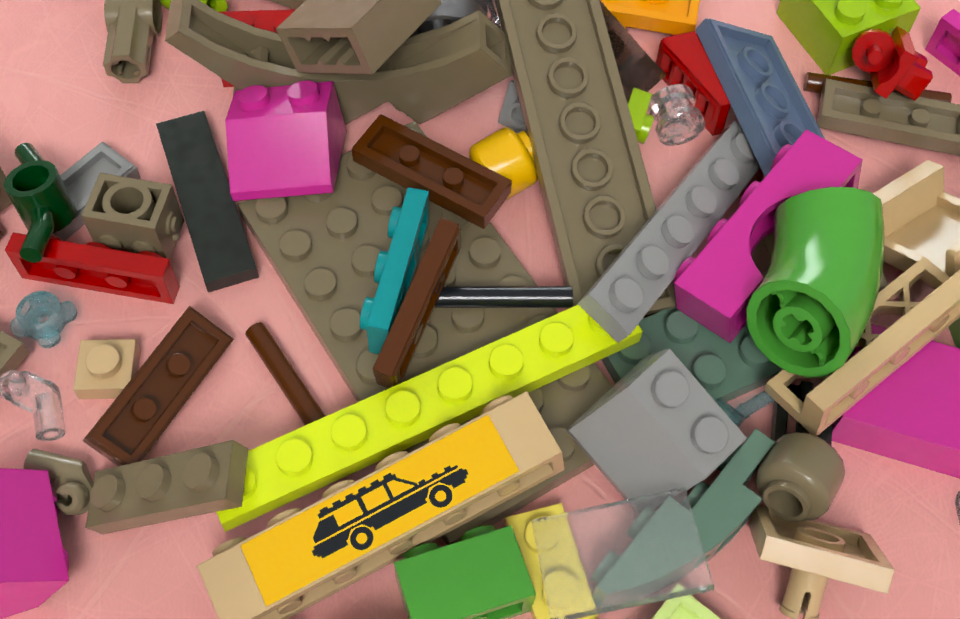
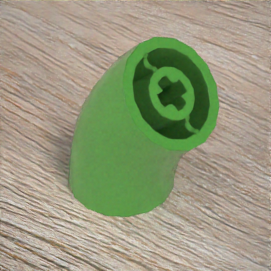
M828 187L809 190L787 199L778 206L774 214V242L770 266L762 283L752 294L746 308L747 327L755 345L772 363L789 373L809 378L828 376L844 365L865 330L879 292L884 263L885 234L883 207L881 199L873 193L853 187Z

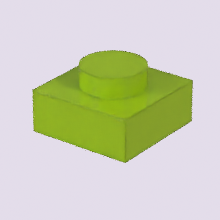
M633 87L627 104L639 143L644 144L654 120V116L646 114L652 94Z

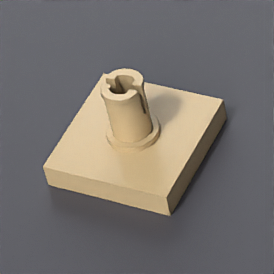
M758 505L752 514L749 528L760 560L792 568L785 595L779 607V611L785 616L798 619L799 613L804 614L802 619H819L818 613L828 578L888 594L895 569L870 534L814 519L795 522L784 520L772 513L767 507Z

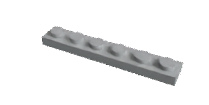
M736 121L719 135L577 303L617 343L632 333L675 278V274L681 264L692 256L760 169L751 146L741 126Z

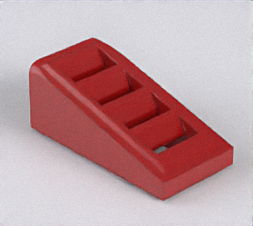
M695 31L663 38L660 41L655 64L658 74L712 136L721 134L724 130L731 104Z

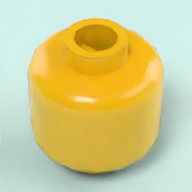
M509 127L501 128L473 144L469 149L470 160L512 180L511 193L506 200L534 185L538 180L530 139L524 130L516 133Z

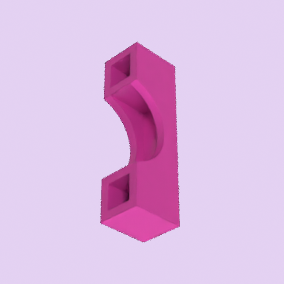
M807 129L793 145H784L777 153L772 163L771 171L761 183L754 181L749 185L740 200L737 211L729 220L721 219L710 232L707 245L696 258H687L677 270L673 280L677 309L731 343L747 324L746 308L752 294L764 279L752 259V254L757 245L767 235L774 232V214L778 206L790 197L809 190L828 187H853L858 189L863 159Z

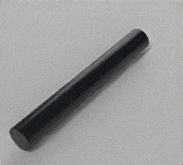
M444 286L434 308L573 307V287Z

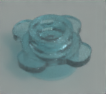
M33 292L19 302L16 309V317L11 321L10 329L18 338L28 336L37 340L42 348H51L61 341L60 333L66 324L76 319L77 309L70 301L60 303L59 299L50 292ZM45 317H49L46 322H44V323H40V322H39L41 319H43V318H45Z

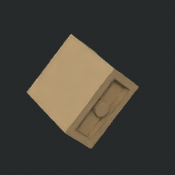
M927 160L873 193L881 199L883 207L885 234L884 262L905 272L924 256L950 277L960 270V198L944 192V166Z

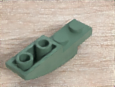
M755 428L744 444H741L716 468L721 473L711 486L703 481L698 483L682 506H679L669 498L657 514L649 508L646 509L627 535L634 543L622 558L612 552L591 579V582L598 586L593 597L596 610L599 613L629 606L654 596L684 580L723 549L746 524L762 501L760 496L745 485L761 466L775 441Z

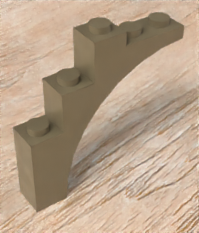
M199 0L170 1L165 41L234 86L233 96L235 90H243L253 85L275 87L293 85L304 80L315 83L333 81L345 125L387 101L397 110L402 111L421 125L512 76L511 58L504 31L480 10L447 26L410 36L374 74L298 73L278 33L253 27L219 13Z

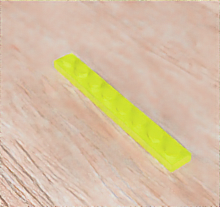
M576 305L248 451L242 507L216 512L225 532L375 464L391 454L425 441L446 425L453 423L462 424L481 415L482 410L497 398L511 395L515 398L526 391L529 393L640 342L643 331L637 325L629 336L617 343L579 305Z

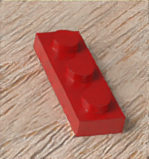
M14 232L5 248V252L23 279L174 304L180 288L170 260L150 251L131 253L114 250L107 245L97 242H89L85 245L62 241L51 235L42 260L32 263L24 260L19 253L26 234Z

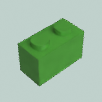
M493 525L480 526L464 533L461 536V541L438 548L436 543L419 545L408 550L403 555L404 559L394 562L396 582L408 619H509L530 612L531 606L534 604L536 593L511 525L495 530Z

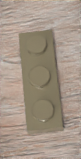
M826 78L820 95L817 119L819 128L960 156L959 104L918 97L914 101L902 93L893 91L886 99L875 93L873 87Z
M234 440L96 471L90 493L85 528L103 535L242 507L248 448Z

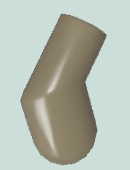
M32 449L25 459L23 469L48 470L50 482L54 484L58 498L54 504L61 513L65 515H81L86 513L89 509L90 493L93 487V480L87 464L80 459Z

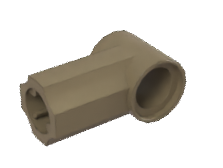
M105 0L104 17L108 35L103 66L107 76L115 77L122 83H139V80L143 76H147L149 72L153 37L161 35L162 12L160 1Z

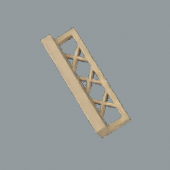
M923 256L878 293L873 312L856 347H862L863 349L841 368L828 376L810 378L789 373L783 369L766 383L764 391L809 433L818 436L960 317V270L950 277ZM921 278L935 289L921 302H910L909 288ZM900 296V301H894L897 297ZM876 314L901 315V318L883 333L871 334V318ZM797 378L823 379L822 383L806 395L804 403L787 388Z

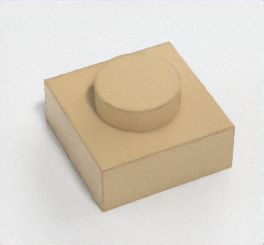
M136 339L80 340L73 391L78 399H116L139 368L141 349Z

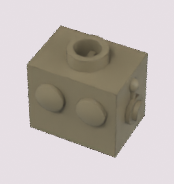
M99 173L81 215L93 242L107 245L114 250L131 253L150 251L169 260L175 244L180 238L179 234L184 223V218L172 185L106 173Z

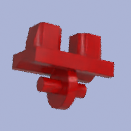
M898 26L892 32V36L881 29H869L862 32L852 45V58L855 65L863 71L870 72L874 92L886 99L895 89L915 101L933 79L932 71L925 68L928 63L927 58L915 51L910 34Z

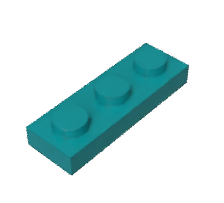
M408 187L402 208L394 206L388 225V238H392L388 252L382 250L379 252L375 265L374 282L379 283L374 298H365L360 315V329L367 331L370 353H380L406 296L408 287L414 278L430 222L429 191Z

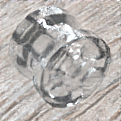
M675 84L667 86L653 94L647 110L649 115L654 116L653 121L657 123L656 133L660 142L664 145L676 146L687 143L704 130L706 124L701 111L694 107L696 99L692 89L687 85Z

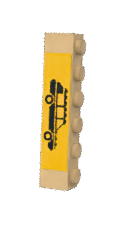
M527 391L515 398L511 395L502 396L490 402L482 410V415L462 426L459 423H453L440 428L429 438V443L410 453L400 451L387 456L377 464L376 471L357 481L349 479L332 485L322 494L323 499L302 510L293 508L277 514L268 522V528L248 539L238 537L222 543L214 549L212 558L198 564L197 567L218 619H289L402 558L408 550L434 541L564 471L562 451Z

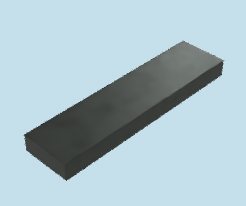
M205 111L156 123L208 293L259 278L235 202L230 194L228 180Z

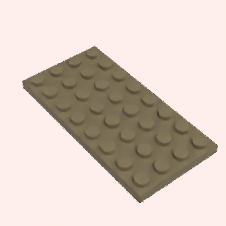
M415 121L404 125L427 137ZM351 150L341 155L333 193L251 199L239 203L238 208L244 222L356 401L359 402L388 389L376 383L372 369L379 354L369 352L367 331L360 329V315L365 298L375 297L379 284L374 282L377 257L381 250L389 251L392 238H388L390 215L394 206L402 208L407 189L354 162ZM429 201L430 222L416 271L442 217L459 224L461 229V248L444 286H537L490 222L485 229H482ZM434 308L402 382L558 313L554 308ZM595 363L528 393L562 451L565 470L443 535L442 538L447 545L461 541V536L469 530L484 525L496 524L595 465L566 432L578 418L613 387ZM470 419V420H468V421H466V422H464V423H462V424H460V425L462 426L463 424H465V423H467V422H469V421H471V420H473V419ZM429 439L403 451L410 453L429 443Z

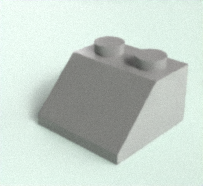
M670 348L645 356L566 430L639 516L648 508L653 512L658 510L669 498L675 499L706 479L747 439Z

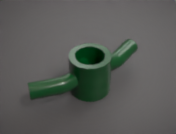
M22 143L15 149V156L21 165L13 169L5 178L4 188L25 227L29 230L20 249V256L28 262L37 263L42 260L51 235L68 226L75 218L77 209L55 165L45 161L32 144Z

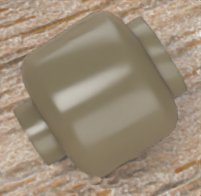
M789 433L780 437L769 450L759 467L756 485L764 504L776 516L794 522L818 519L829 510L845 476V467L842 458L835 448L824 439L807 433Z

